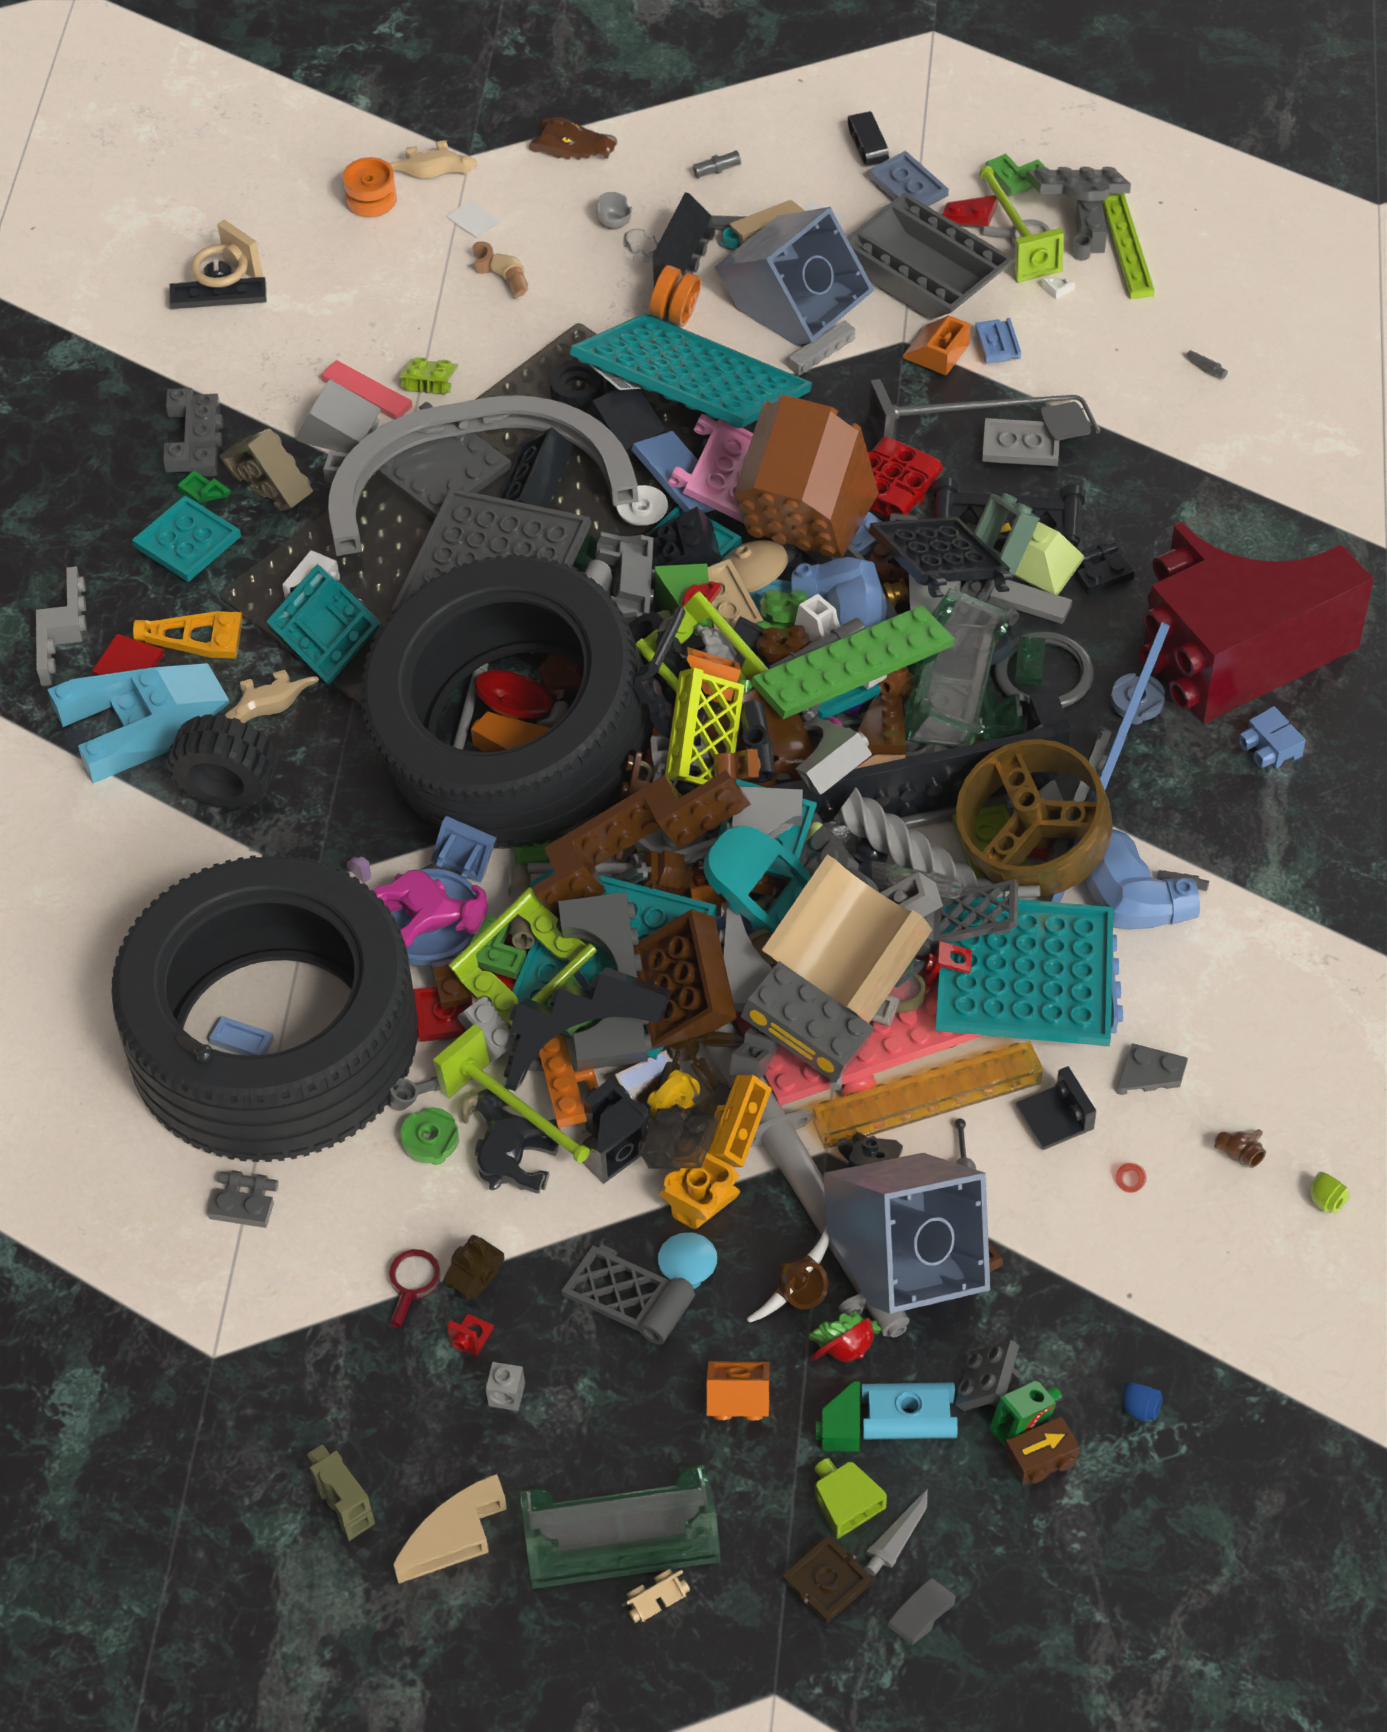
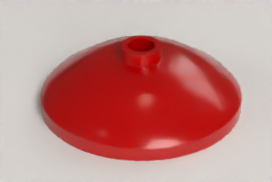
M501 670L487 671L480 674L475 683V690L480 699L493 711L502 716L517 720L537 719L548 714L553 705L552 697L542 685L517 673Z

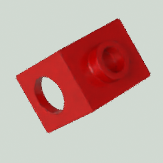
M939 941L933 954L929 953L925 960V985L931 987L942 967L969 974L971 971L972 950ZM950 954H960L964 958V963H955L951 960Z
M467 1314L461 1325L450 1321L447 1325L450 1345L477 1357L493 1331L494 1326L470 1314ZM468 1327H480L483 1331L482 1335L477 1339V1333L468 1329Z

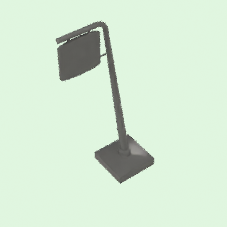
M881 379L871 380L867 416L878 441L882 437L893 439L895 420L899 419V416L1043 402L1046 407L1041 408V415L1049 433L1056 441L1089 435L1091 433L1090 426H1093L1096 434L1100 433V429L1086 401L1079 395L897 406L896 404H891ZM1078 400L1079 402H1081L1083 408H1081L1079 404L1075 401L1053 406H1048L1046 402ZM1083 410H1085V412H1086V414H1087V416H1088V418H1089V420H1090V422H1091L1090 424H1089V422H1088V420H1087V418H1086V416H1085Z

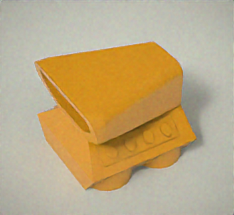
M695 1147L682 1154L680 1164L674 1172L669 1173L665 1177L664 1186L658 1194L671 1205L672 1216L676 1220L696 1230L738 1197L740 1190L733 1185L740 1175L732 1165Z

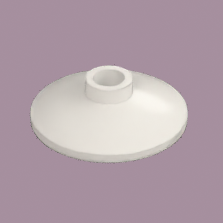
M645 485L637 486L638 502L617 505L618 514L623 520L633 525L642 526L659 521L666 514L668 508L666 496L657 488Z

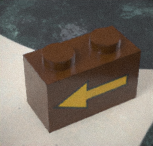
M1059 1417L1007 1440L1005 1456L1020 1483L1025 1485L1029 1482L1038 1483L1056 1470L1065 1471L1074 1466L1078 1461L1080 1447L1063 1418Z

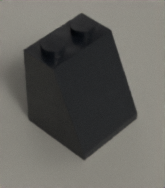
M617 388L593 400L587 414L604 424L616 436L627 452L629 459L636 456L631 450L634 443L664 434L665 428L641 389L619 390Z

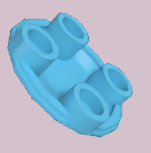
M680 1233L670 1237L662 1245L658 1253L659 1271L669 1280L672 1278L686 1279L692 1284L693 1289L700 1286L701 1282L705 1281L713 1273L717 1265V1252L713 1244L704 1236L696 1233Z

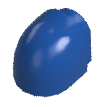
M1125 1383L1122 1395L1124 1409L1130 1416L1140 1421L1148 1422L1149 1419L1155 1421L1163 1401L1161 1392L1152 1387L1136 1383Z

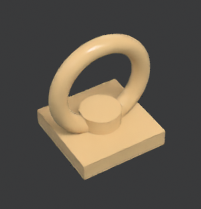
M222 220L217 224L221 244L211 245L200 250L191 262V273L194 279L208 287L229 286L240 280L244 274L251 278L263 276L257 241L226 220ZM223 254L224 259L237 269L227 276L213 278L204 275L200 270V265L209 256Z

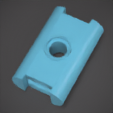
M954 1382L861 1384V1405L868 1404V1419L863 1421V1439L957 1438V1417H950L949 1404L954 1402ZM904 1409H912V1410H914L915 1412H913V1413H906V1412H904L903 1410H904Z

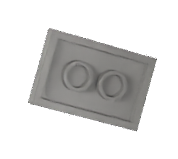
M985 418L982 462L1058 466L1059 440L1056 441L1051 436L1044 422Z

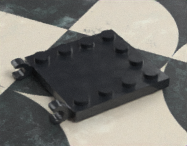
M958 517L870 523L868 532L917 583L928 585L929 594L933 598L943 597L944 594L940 591V586L947 585V582L990 579L994 580V586L998 592H1009L1010 590L1006 585V580H1013V575L1009 572L1010 567Z

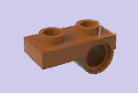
M758 749L714 755L715 776L727 770L735 782L736 779L746 781L759 777L761 763L758 758Z

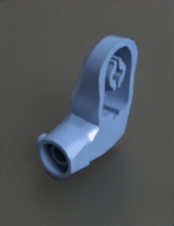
M846 557L821 565L803 563L792 571V591L803 590L807 593L806 597L809 599L819 594L836 609L840 626L854 618H859L865 628L886 620V598L876 567L872 561Z
M1112 829L1111 842L1103 860L1094 872L1085 879L1097 906L1114 907L1113 928L1128 930L1148 929L1198 918L1200 914V900L1194 879L1164 878L1163 880H1158L1151 877L1148 866L1139 856L1135 842L1126 833Z

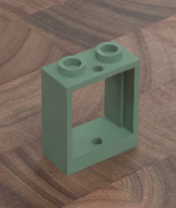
M1003 493L1002 496L991 494L974 533L1010 567L1009 572L1015 575L1040 518L1031 513L1032 508L1022 503L1017 504V498L1009 494ZM1009 511H1011L1017 517L1003 549L999 553L993 547Z

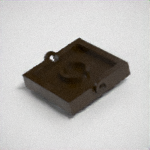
M829 1535L782 1575L783 1582L798 1596V1599H801L804 1605L815 1612L826 1624L873 1584V1578L857 1563L856 1556L851 1551H844Z

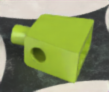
M826 1458L816 1465L815 1471L821 1480L815 1484V1497L837 1539L886 1509L887 1494L853 1462H848L837 1469L832 1461Z

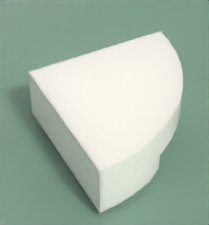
M1047 277L1041 280V286L1055 299L1075 290V283L1067 278L1061 280Z

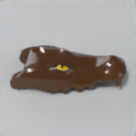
M551 117L543 119L540 125L543 132L539 138L532 139L529 149L533 152L543 151L557 158L563 156L567 160L571 156H575L577 160H580L581 157L588 159L590 154H601L607 159L610 153L614 151L617 139L613 135L601 134L586 129L571 120Z

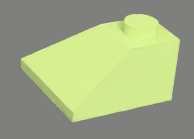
M1038 522L1013 576L1039 590L1059 595L1083 561L1084 555L1058 531Z

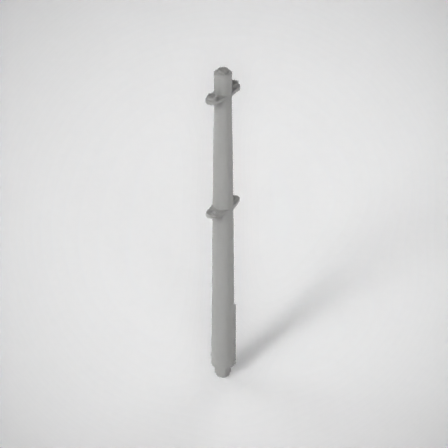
M731 1022L716 1030L718 1032L737 1034ZM702 1042L731 1089L736 1076L729 1074L732 1053L739 1047L705 1046L704 1042ZM762 1076L760 1080L767 1084L766 1080ZM771 1090L751 1147L765 1144L822 1235L826 1227L824 1178L796 1130L807 1125L813 1116L808 1109L785 1114ZM830 1238L828 1247L858 1295L845 1300L839 1306L840 1313L851 1316V1313L856 1311L860 1315L863 1310L868 1309L874 1321H877V1325L881 1327L880 1331L883 1336L898 1337L903 1334L909 1323L906 1313L900 1311L889 1314L869 1306Z

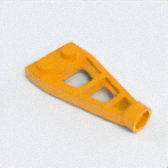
M215 611L156 621L135 620L133 635L134 639L138 641H145V643L209 658L236 659L243 617L242 612ZM203 626L213 627L210 642L203 643L190 638L194 628ZM184 628L182 639L165 637V632L168 629Z

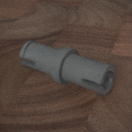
M737 150L721 156L714 155L709 160L693 164V171L697 179L714 172L719 174L724 169L741 165V158Z

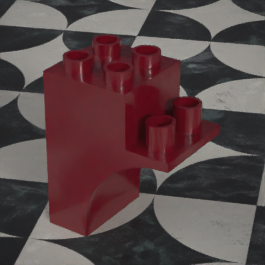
M1184 522L1174 525L1171 550L1153 559V570L1159 582L1152 585L1151 593L1148 595L1149 610L1143 615L1146 627L1144 645L1139 648V657L1144 666L1161 622L1170 625L1151 675L1159 673L1169 684L1170 694L1175 704L1181 710L1190 708L1203 724L1359 648L1374 578L1342 544L1318 555L1303 559L1262 561L1240 557L1214 547L1196 535Z

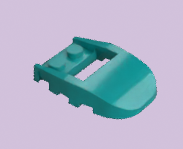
M750 826L732 827L722 832L709 848L704 858L705 876L716 893H721L730 903L728 907L736 915L740 913L750 920V924L758 930L765 928L772 934L811 879L810 874L794 854L767 834ZM778 857L791 868L790 872L794 876L768 911L765 912L748 894Z

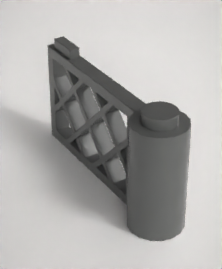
M1016 879L940 897L943 907L923 917L932 928V932L916 955L927 956L929 953L932 954L939 941L952 943L994 933L996 936L1011 932V928L1017 927L1018 883ZM1010 891L1002 902L996 899L1002 892ZM984 898L975 908L970 906L974 899ZM991 903L996 905L997 907L988 916L982 913ZM957 904L949 914L944 912V906ZM964 910L969 911L970 913L962 922L956 919ZM1004 910L1009 913V919L995 920ZM977 917L983 920L978 926L969 927ZM951 923L957 926L951 933L943 934V931Z
M601 1244L599 1248L592 1246L562 1289V1295L640 1331L646 1339L655 1344H664L695 1297L692 1284L683 1278H672L670 1280L617 1257L616 1250ZM597 1257L606 1261L608 1268L591 1272L589 1266ZM622 1271L632 1273V1280L616 1284L615 1273ZM607 1275L611 1276L613 1285L595 1289L593 1279ZM590 1280L592 1291L581 1294L573 1291L578 1283ZM649 1282L658 1285L653 1293L641 1295L639 1285ZM636 1286L638 1297L621 1301L618 1291ZM615 1292L618 1302L609 1305L599 1303V1296ZM641 1304L642 1311L636 1319L625 1315L623 1308Z

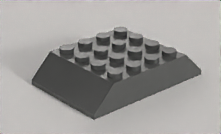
M905 192L847 237L871 282L930 319L952 313L1014 262V258Z

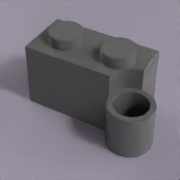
M1077 200L1075 217L1077 235L1073 237L1072 257L1083 261L1087 260L1091 253H1105L1107 229L1101 201Z

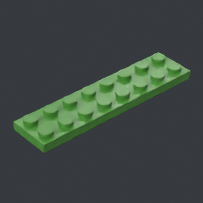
M921 605L753 676L751 684L782 719H785L953 646L955 638Z

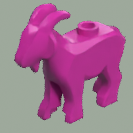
M409 870L403 875L398 873L393 883L373 889L377 897H380L385 906H388L391 913L405 909L407 914L412 917L409 924L400 929L406 948L413 943L416 936L440 930L459 920L461 922L457 924L455 930H465L474 935L478 933L488 911L486 893L478 885L471 886L472 891L477 894L473 895L474 899H453L447 896L446 889L439 879L433 880L426 872L419 870Z

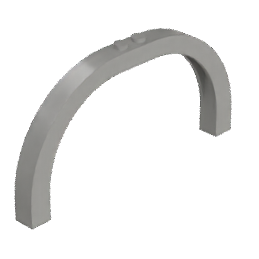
M497 396L419 410L403 415L374 430L350 451L338 468L330 489L328 509L336 555L341 556L362 552L356 521L358 500L368 480L384 463L402 451L427 441L499 428H528L545 431L553 427L564 438L583 449L598 464L606 479L613 506L638 502L637 481L628 454L621 442L604 424L591 415L570 405L550 399L532 396Z

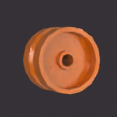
M367 157L355 160L345 168L343 183L346 203L351 212L359 216L375 217L387 213L395 206L397 195L394 172L388 162L380 158Z
M667 265L661 272L654 287L649 305L650 316L661 320L668 316L671 324L684 327L696 306L701 289V277L692 273H686L682 277V272L679 268Z

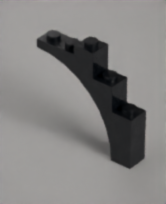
M606 967L600 974L596 973L593 979L591 990L595 992L565 982L559 990L555 989L552 994L550 1005L554 1007L524 998L518 1005L514 1004L509 1016V1020L513 1021L510 1031L518 1034L512 1045V1051L515 1052L513 1061L508 1062L503 1077L507 1078L505 1088L516 1091L523 1084L529 1067L540 1050L552 1038L570 1027L590 1020L608 1017L638 1018L659 1023L664 1017L672 990Z

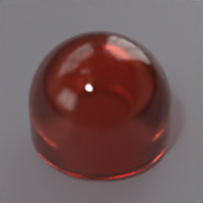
M1124 1164L1116 1173V1182L1120 1189L1125 1192H1137L1146 1184V1172L1139 1164ZM1134 1170L1137 1172L1139 1180L1135 1186H1128L1124 1183L1123 1178L1127 1171Z

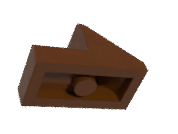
M457 955L430 962L442 1010L470 1003L467 989L448 967Z

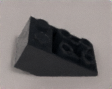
M698 506L644 534V536L653 538L652 569H655V566L707 564V567H710L722 560L712 521Z

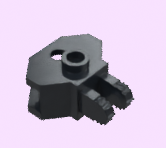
M861 1132L853 1134L852 1142L842 1138L837 1143L839 1153L849 1161L848 1168L899 1158L903 1151V1145L897 1140L880 1139L874 1135L867 1137Z

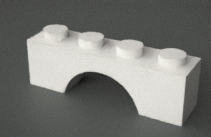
M819 594L799 604L795 625L804 626L811 642L830 634L832 629L840 627L836 609ZM887 675L882 676L869 683H866L863 686L866 689H869L874 685L878 684L879 682L883 681L884 679H886Z

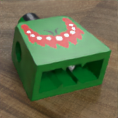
M1031 1382L1000 1397L990 1430L1006 1448L1007 1440L1050 1422L1055 1407L1063 1402V1396L1059 1389L1054 1386L1046 1390L1040 1382Z

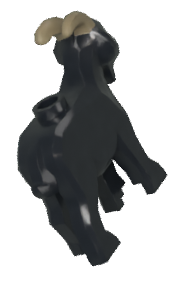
M483 1089L467 1097L461 1105L464 1123L467 1124L470 1115L477 1111L488 1127L484 1139H478L475 1148V1156H478L479 1178L489 1185V1190L492 1191L497 1190L501 1184L510 1183L520 1190H528L540 1194V1189L545 1190L549 1172L540 1170L535 1173H527L520 1168L519 1164L522 1160L523 1151L536 1150L556 1156L559 1144L526 1118L502 1109L504 1106L509 1105L490 1090ZM556 1119L549 1120L551 1124L558 1128Z

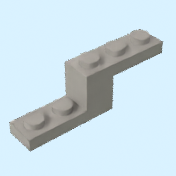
M77 566L66 568L67 606L36 610L37 672L41 686L52 685V674H56V664L54 658H52V654H56L55 645L83 642L82 631L87 630L85 615H82V611H86L85 597L81 595V592H86L84 576L79 577Z

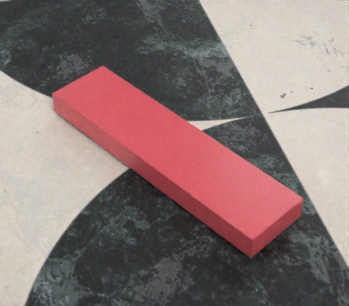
M338 360L321 374L322 381L327 383L331 379L381 408L380 412L392 419L403 416L413 407L412 400Z

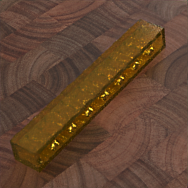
M1030 1041L1014 1043L998 1051H987L978 1057L968 1060L961 1059L954 1064L941 1068L934 1067L925 1073L915 1076L908 1075L888 1084H878L872 1089L862 1092H851L845 1097L832 1101H822L818 1105L813 1106V1124L825 1150L838 1146L837 1143L842 1138L852 1142L853 1134L861 1132L868 1137L1042 1083L1043 1067Z

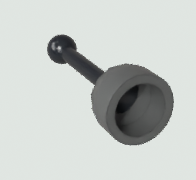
M959 1118L955 1121L954 1125L958 1129L961 1158L955 1163L976 1169L974 1161L966 1157L964 1137L966 1122L964 1119Z

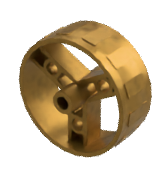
M1043 739L1022 740L991 752L975 765L966 777L958 795L956 806L958 830L966 851L979 872L993 884L1016 879L1018 886L1040 885V896L1038 897L1064 892L1081 883L1094 872L1107 852L1113 829L1110 803L1099 775H1097L1095 769L1083 755L1073 748L1056 741ZM1053 771L1078 778L1096 793L1097 802L1042 800L1030 773ZM1004 785L1016 812L984 851L980 852L974 846L973 835L976 819L989 797ZM1050 817L1060 818V819H1059V820H1050ZM1024 829L1025 832L1020 837H1018V835ZM1055 838L1081 839L1066 854L1050 862L1036 866H1020L1034 847L1045 849L1054 843Z

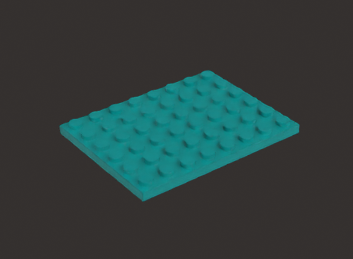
M643 313L572 345L570 355L579 358V361L584 364H593L600 367V370L605 373H614L621 376V379L626 382L640 384L647 391L661 393L668 400L682 402L687 408L707 413L708 417L724 420L734 428H743L758 420L764 402L769 401L773 403L778 401L779 396L782 395L799 398L810 392L812 386L810 381L669 322L650 316L647 313Z

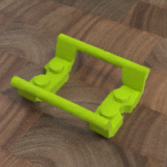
M700 591L683 607L686 614L675 635L681 644L690 637L694 627L699 622L710 618L745 658L738 680H752L753 676L769 670ZM657 629L644 640L640 639L636 643L638 651L648 662L652 660L657 650L655 643L658 637ZM662 663L658 673L677 694L678 678ZM712 701L710 705L712 710L721 706L719 702Z
M531 887L519 896L448 965L459 982L477 1000L488 997L492 1002V1006L495 1007L494 1011H498V1015L501 1016V1020H505L504 1025H508V1029H511L513 1022L509 1020V1016L514 1004L518 1005V999L493 973L482 971L478 967L476 954L517 914L527 921L531 926L534 937L552 955L561 961L569 962L531 1000L542 1004L552 996L555 989H559L597 952L596 948L590 943L585 945L578 938H564L563 933L558 931L559 919L535 896Z

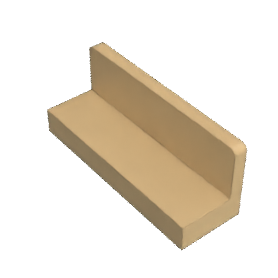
M788 200L730 223V228L739 235L741 246L775 217L805 210L793 200Z

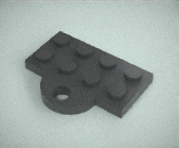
M1036 167L1035 170H1027L1026 180L1040 194H1063L1069 198L1083 201H1101L1107 199L1109 193H1130L1131 183L1114 167H1102V170H1094L1091 167H1080V170H1072L1068 167H1058L1057 170Z

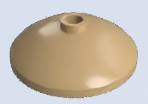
M758 540L736 547L720 562L730 559L748 593L767 586L779 577L787 565L788 555L782 545L773 541Z

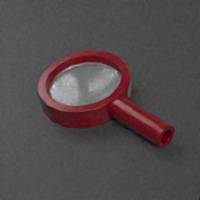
M411 1249L402 1252L390 1265V1281L393 1289L400 1295L390 1322L393 1327H402L412 1299L427 1297L435 1291L440 1283L441 1272L438 1261L431 1253L424 1250Z

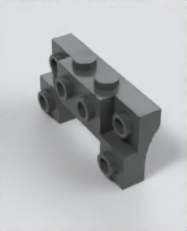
M192 388L167 389L166 408L168 417L186 416L185 441L164 443V466L166 472H192L195 470L202 476H217L218 447L223 445L222 433L219 432V429H223V417L220 414L218 393L193 395Z
M601 532L596 541L595 560L615 566L613 596L611 598L614 599L627 623L630 624L635 618L643 615V613H649L650 604L653 600L654 589H651L655 576V569H652L653 538L644 535L618 536Z

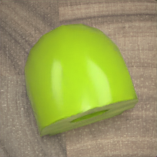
M1320 1171L1314 1177L1310 1186V1195L1313 1202L1326 1213L1330 1211L1337 1213L1350 1199L1348 1188L1325 1172Z

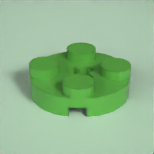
M767 590L765 591V597L760 600V614L765 618L766 614L773 616L772 621L795 623L799 604L809 598L806 597L807 593L803 590H793L791 593Z
M434 1107L426 1108L425 1112H420L419 1114H417V1111L410 1114L401 1127L403 1150L409 1157L418 1162L431 1163L433 1165L444 1163L446 1158L456 1150L459 1143V1131L455 1119L449 1112ZM431 1131H435L434 1139H425L424 1133L430 1134Z

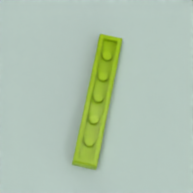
M1111 193L1107 199L1101 200L1102 208L1130 299L1154 297L1155 289L1125 194Z

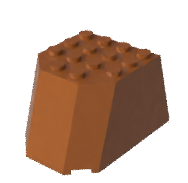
M787 395L779 396L778 401L773 403L769 401L764 402L734 492L747 533L756 538L765 537L772 539L778 544L788 543L795 545L804 551L814 550L826 557L836 556L842 558L879 493L859 425L853 423L850 426L837 416L838 411L833 407Z

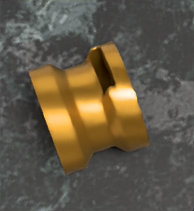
M903 578L899 579L898 583L890 584L887 582L882 584L893 607L902 602L910 603L909 591Z

